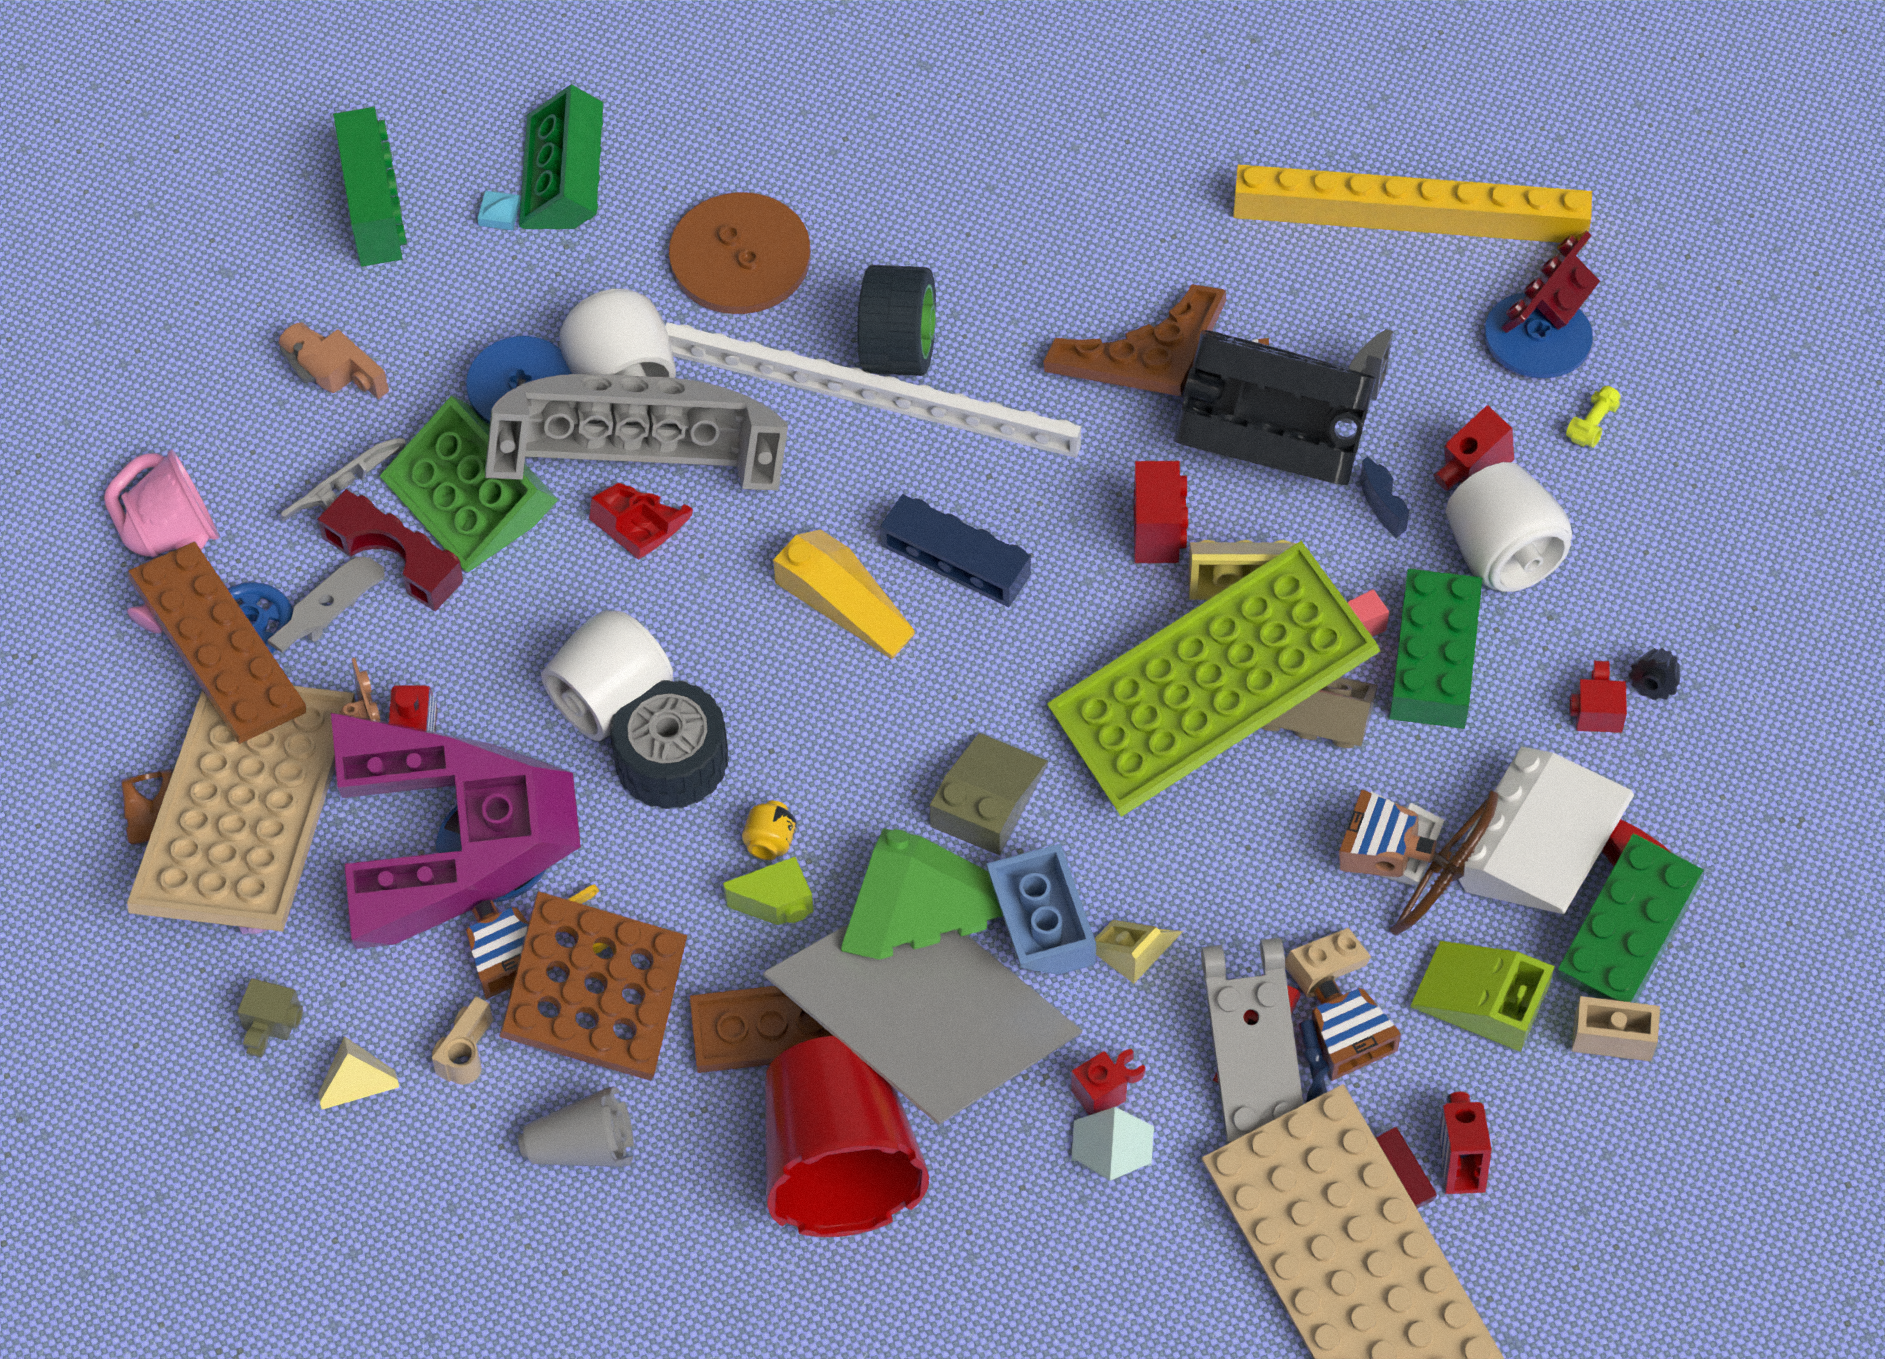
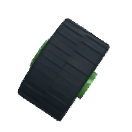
M871 264L866 269L862 280L858 306L857 344L862 370L867 373L925 375L931 363L936 326V289L933 273L928 267Z

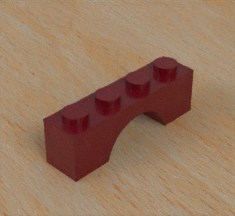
M345 489L317 519L322 539L350 557L370 549L388 550L400 556L406 562L402 575L407 594L435 612L464 581L460 567L461 562L454 553L447 549L440 550L431 543L426 535L419 531L412 532L395 515L391 513L384 514L375 508L374 504L363 495L356 496Z

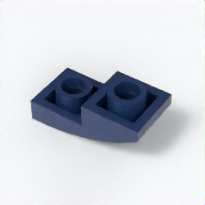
M1367 456L1362 461L1360 476L1363 493L1378 520L1397 538L1407 530L1410 510L1400 497L1392 495L1394 479L1388 469L1381 464L1377 465Z

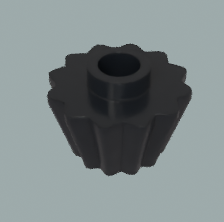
M1653 648L1632 663V670L1628 674L1629 678L1633 680L1632 687L1639 689L1642 696H1649L1652 700H1657L1658 698L1667 700L1669 695H1675L1677 686L1680 683V664L1677 662L1678 658L1673 656L1671 651H1665L1663 648L1659 650Z

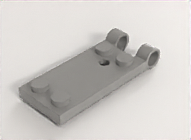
M1280 937L1260 940L1263 976L1226 980V965L1222 945L1201 947V961L1226 1142H1232L1304 1105L1286 981L1285 955ZM1247 1010H1254L1258 1014V1022L1255 1025L1245 1023L1243 1016Z

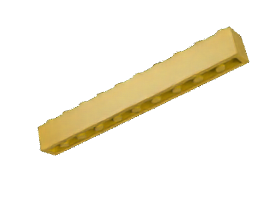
M1238 164L1233 218L1561 243L1570 234L1577 237L1586 230L1589 232L1592 214V191Z

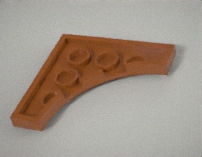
M1192 284L1181 301L1169 311L1167 319L1154 327L1148 324L1125 333L1126 339L1102 343L1100 338L1081 340L1055 337L1043 361L1044 371L1181 396L1186 387L1190 368L1193 367L1192 364L1200 333L1202 330H1213L1227 301L1226 290Z

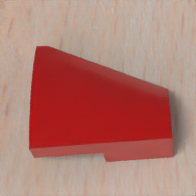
M618 482L591 498L589 519L639 560L676 533L690 519L693 509L685 504L682 505L680 510L661 504V496L652 493H641L635 490L634 487Z

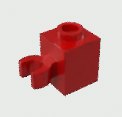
M1594 660L1591 680L1580 679L1577 694L1571 693L1569 714L1570 716H1576V731L1622 733L1627 716L1626 681L1609 680V661Z
M1132 1049L1122 1051L1118 1055L1115 1064L1108 1054L1103 1051L1071 1071V1092L1088 1115L1117 1107L1126 1101L1127 1083H1136L1144 1078L1146 1072L1144 1065L1133 1070L1125 1066L1126 1063L1134 1059Z

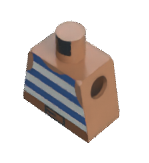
M1361 790L1339 850L1340 870L1401 877L1405 873L1409 858L1431 863L1436 848V840L1418 836V814L1373 793Z

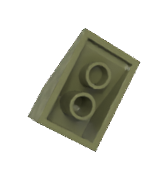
M979 733L945 775L929 805L930 827L1000 856L1048 765V760Z

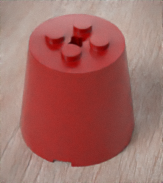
M835 1036L820 1037L799 1043L787 1049L773 1060L765 1076L766 1201L771 1217L780 1226L788 1223L798 1227V1232L802 1235L843 1237L865 1233L886 1226L893 1222L892 1215L904 1207L910 1210L916 1207L927 1192L929 1174L896 1088Z

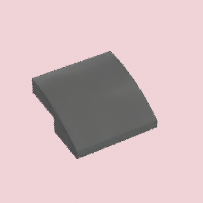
M1388 329L1372 338L1357 353L1348 366L1349 369L1376 377L1371 396L1373 400H1377L1388 372L1393 331ZM1344 418L1339 421L1351 424L1353 420Z

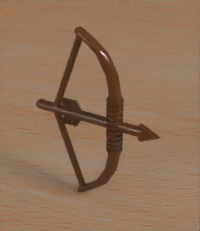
M1489 791L1488 798L1439 853L1434 852L1432 863L1398 921L1390 927L1392 934L1399 935L1415 925L1436 900L1444 894V890H1447L1450 882L1464 877L1465 862H1468L1471 853L1475 852V847L1494 817L1499 799L1495 791ZM1479 818L1467 840L1461 843L1462 846L1458 847L1459 850L1455 851V855H1452V852H1450L1451 848ZM1443 869V872H1440L1441 875L1436 877L1438 879L1433 881L1435 883L1431 884L1429 892L1412 910L1434 872L1438 873Z

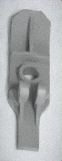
M395 438L374 445L322 481L306 496L281 512L280 519L284 522L300 510L321 506L325 511L338 498L332 490L336 488L338 491H342L355 481V474L361 480L365 479V475L389 456L403 450L406 445L405 439Z
M355 557L343 564L294 606L291 620L268 639V644L283 653L295 641L306 635L313 642L317 641L323 633V628L328 627V624L348 606L353 607L356 600L370 587L384 580V567L368 557ZM331 603L330 606H323L321 604Z

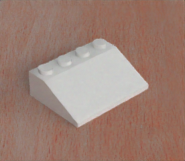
M1521 746L1494 790L1499 796L1494 817L1475 847V852L1471 853L1468 862H1465L1464 877L1460 878L1459 881L1466 893L1565 914L1634 794L1632 790L1558 754ZM1478 818V819L1476 820V822L1474 823L1473 827L1471 828L1470 832L1468 833V835H1467V837L1465 838V840L1463 841V843H1464V842L1467 840V838L1469 837L1470 833L1472 832V830H1473L1474 827L1476 826V824H1477L1479 818Z

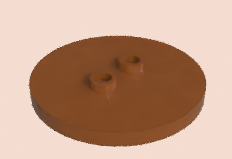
M736 192L712 197L688 211L673 231L669 245L671 271L676 283L691 300L705 308L721 313L748 314L778 305L799 288L810 266L811 247L804 223L787 205L765 195Z

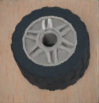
M661 680V682L656 683L644 694L621 707L613 715L610 737L616 772L620 777L623 787L635 799H639L644 804L652 807H661V809L688 807L692 803L704 800V797L708 794H712L717 789L719 782L723 780L729 761L725 721L721 708L717 706L715 699L710 694L705 693L702 688L690 685L684 681Z

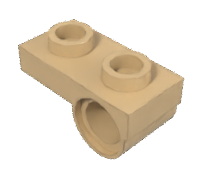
M1346 928L1291 950L1285 959V969L1304 994L1311 998L1316 996L1314 991L1319 985L1365 967L1371 956L1353 932Z
M476 996L468 1007L464 1006L458 1012L454 1021V1027L446 1038H440L432 1052V1061L437 1076L448 1082L452 1081L460 1085L472 1083L479 1077L482 1066L476 1044L493 1021L488 1002ZM458 1057H470V1059L463 1064L453 1063V1061Z

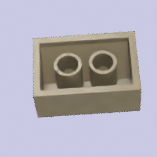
M1340 677L1261 728L1268 731H1280V728L1295 731L1296 736L1308 740H1316L1317 736L1331 739L1332 744L1342 748H1354V745L1362 746L1378 685Z

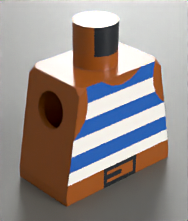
M492 900L483 901L473 908L472 913L478 923L466 929L470 949L486 999L512 988L528 926V921L518 908L511 907L499 913ZM549 967V968L546 969V972H548V971H550V970H552V969H554V968H553V967Z
M1334 980L1326 981L1315 989L1314 993L1321 1005L1312 1010L1311 1020L1315 1023L1319 1046L1323 1050V1060L1327 1062L1330 1068L1328 1076L1331 1081L1398 1051L1401 1033L1364 989L1357 988L1343 995Z

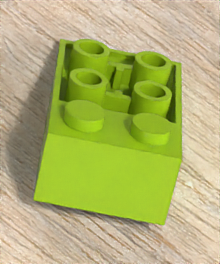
M1440 940L1410 1007L1521 1052L1550 987L1555 966L1518 951Z

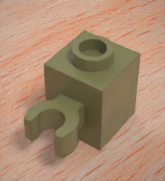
M254 978L250 979L237 1011L243 1029L248 1030L243 1041V1045L248 1046L246 1053L262 1058L269 1036L287 1041L292 1028L296 1029L299 1026L303 1016V1006L300 1005L295 989Z

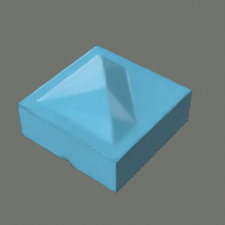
M485 191L477 218L479 226L513 230L521 204L520 195Z

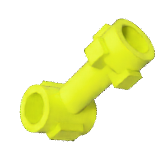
M1603 386L1599 392H1594L1591 396V402L1594 406L1583 420L1575 416L1567 427L1566 436L1571 438V442L1583 447L1588 445L1592 448L1598 444L1603 431L1598 424L1605 414H1608L1609 411L1616 412L1619 408V400L1621 399L1619 392L1610 386Z

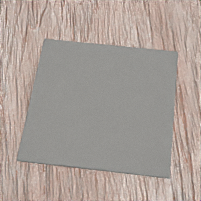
M847 924L763 972L764 977L833 1036L849 1047L860 1059L938 1125L1083 1032V1030L968 935L961 937L958 934V930H951L940 934V943L914 950L910 946L911 943L892 947L893 956L879 960L841 951L849 925Z

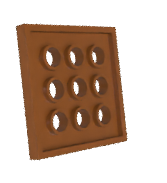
M538 891L534 899L499 1037L651 1081L656 1071L687 935ZM559 932L571 934L575 940V945L569 948L561 946L556 941L555 934ZM596 943L608 945L612 950L613 956L607 959L598 957L593 950V945ZM634 954L644 955L650 962V968L645 970L636 968L631 962V956ZM554 966L561 968L566 974V981L560 983L552 981L548 977L546 969ZM587 978H597L602 982L604 991L598 994L590 992L585 987L584 980ZM624 989L636 990L640 994L642 1002L636 1005L629 1004L624 1000L622 991ZM545 1001L552 1003L557 1008L558 1015L553 1018L543 1016L538 1010V1004ZM576 1014H590L595 1020V1027L585 1029L579 1026L576 1021ZM626 1024L633 1032V1038L623 1040L617 1037L614 1033V1025Z

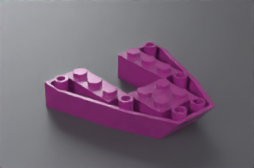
M331 713L337 787L342 798L456 786L462 851L345 864L351 940L356 949L400 943L472 910L483 901L495 900L508 894L581 848L573 772L491 743L379 720Z

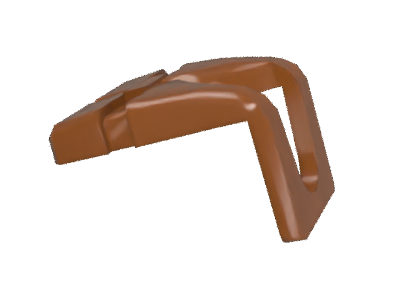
M174 769L132 776L122 780L124 817L128 822L126 832L128 843L131 845L149 841ZM158 777L163 778L160 790L152 800L143 796L133 786V783Z

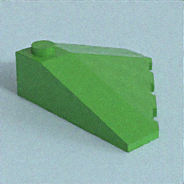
M883 828L874 847L841 951L880 960L893 956L892 947L901 944L911 943L910 946L915 950L940 943V934L951 930H958V934L961 937L986 930L988 920L1003 917L988 871L921 836L909 834L900 829L890 830Z

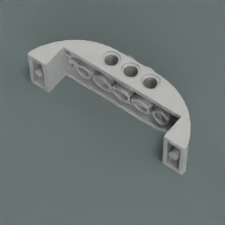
M607 374L557 375L522 384L507 392L495 403L491 410L485 478L523 479L525 457L737 466L742 489L779 490L788 425L777 413L749 396L706 382L668 377Z

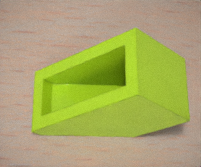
M795 856L723 883L727 907L775 925H781L786 922L796 923L814 912L811 890Z

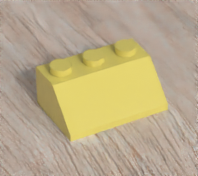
M1213 540L1190 542L1189 600L1211 599L1297 543H1291L1286 540H1279L1273 543L1252 542L1249 540L1238 542H1215Z

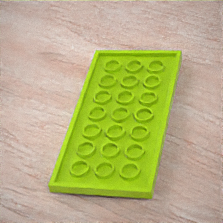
M1301 540L1048 702L1047 705L1122 817L1380 652V648Z

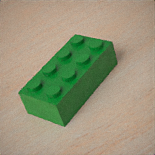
M375 106L333 113L351 225L360 265L363 267L403 260L401 246L407 245L404 224H402V210L397 192L398 187L392 163L390 142L387 141L388 134L385 119L378 120Z
M1408 568L1402 605L1390 720L1465 729L1470 703L1482 577Z
M1633 833L1558 968L1559 978L1599 999L1636 1003L1704 881V869Z

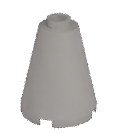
M614 1086L602 1089L526 1124L523 1134H519L518 1137L521 1155L523 1158L528 1157L532 1164L603 1167L629 1166L633 1161V1156L626 1157V1147L634 1146V1140L625 1101L617 1103L614 1094L621 1092Z

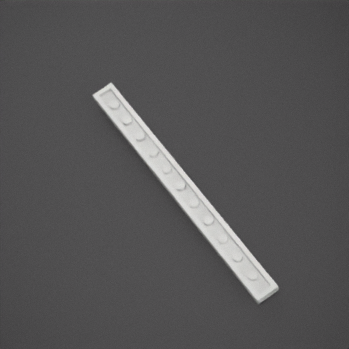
M667 322L665 326L674 357L1077 458L1081 447V426L1074 425L1067 420H1054L1039 416L1031 411L1007 408L996 402L987 403L971 399L963 394H951L935 390L928 385H915L900 381L892 376L883 377L864 372L860 368L843 367L832 364L824 359L800 356L789 350L780 351L764 347L756 342L732 339L721 333L712 334L696 330L689 325H676Z

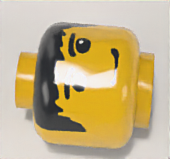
M771 800L767 803L753 806L749 811L742 831V840L747 846L748 852L763 860H774L776 857L785 855L790 849L797 828L796 819L788 811V807L779 801Z

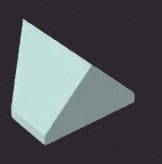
M1117 1107L1074 1120L1071 1161L1082 1163L1109 1181L1143 1166H1152L1154 1126Z

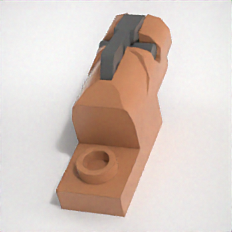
M296 323L286 329L279 337L281 355L303 383L316 382L323 389L335 393L351 381H354L363 392L368 390L377 399H380L389 392L385 371L339 329L325 338L311 330L306 324Z

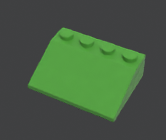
M450 396L381 473L380 477L445 549L458 557L463 570L470 572L532 529L559 499L525 463L523 479L485 478L490 425L477 415L471 405Z

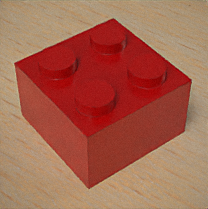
M1135 461L1133 496L1134 563H1179L1180 549H1187V475H1180V461Z

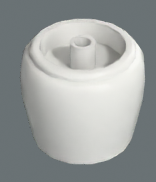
M609 289L597 292L579 302L569 312L560 329V349L564 360L573 374L676 377L671 344L663 319L651 300L636 291Z
M1501 462L1478 471L1458 486L1449 498L1445 511L1462 556L1475 577H1482V584L1493 590L1515 592L1528 588L1545 579L1556 570L1569 552L1573 536L1570 520L1565 511L1539 482L1516 463Z
M605 610L590 618L566 641L543 669L541 677L548 695L565 718L590 739L601 741L610 736L613 715L621 707L644 694L656 683L661 682V680L673 681V668L657 640L635 618L625 612Z

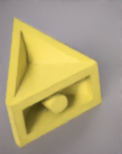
M1112 920L1095 937L1096 955L1134 984L1183 931L1158 929L1155 926Z
M344 1036L318 1092L321 1109L398 1088L399 1083L394 1069Z

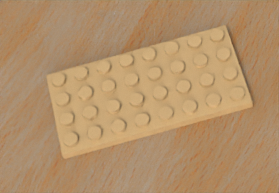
M294 686L306 704V713L238 744L202 690L128 898V912L130 914L283 932L336 767L331 713L340 714L343 706L348 703H354L355 694Z
M1344 1084L1202 1157L1203 1165L1313 1359H1504Z

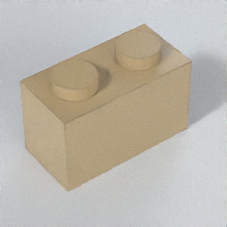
M1580 996L1574 1015L1572 1052L1652 1061L1658 1043L1660 1006Z

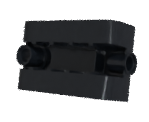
M1202 330L1192 364L1193 367L1189 371L1183 395L1184 402L1173 441L1188 447L1334 484L1348 485L1376 377L1269 345L1219 332ZM1344 418L1353 420L1357 427L1356 432L1348 437L1340 435L1335 428L1336 423Z

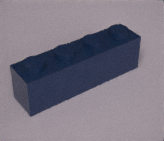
M902 494L880 525L882 547L1008 608L1031 576V555L1018 545H1009L1002 542L984 529L977 530L963 523L953 514H944L935 510L921 499H912Z

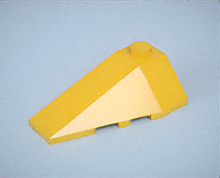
M823 530L796 534L773 559L775 583L891 660L915 635V630L852 550Z

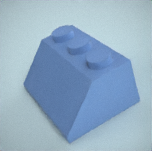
M1061 843L986 864L1021 968L1060 975L1095 965L1096 942Z

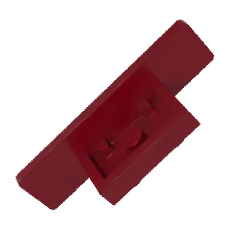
M1587 230L1577 237L1570 234L1558 245L1557 250L1560 253L1545 262L1540 268V271L1543 273L1542 276L1535 278L1523 290V293L1526 295L1524 299H1519L1506 311L1505 314L1509 318L1501 327L1505 333L1523 323L1536 307L1558 330L1569 323L1600 282L1576 256L1592 236Z

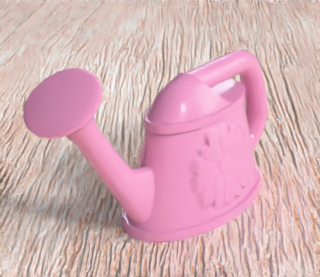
M173 449L167 453V457L151 453L134 458L117 474L105 491V506L123 544L134 553L142 556L155 558L161 553L178 549L194 541L202 550L209 539L216 540L220 538L197 488ZM147 468H154L128 493L125 492L121 495L127 509L125 514L119 501L120 493L141 471ZM146 604L128 608L127 613L129 617L139 626L152 633H162V628Z

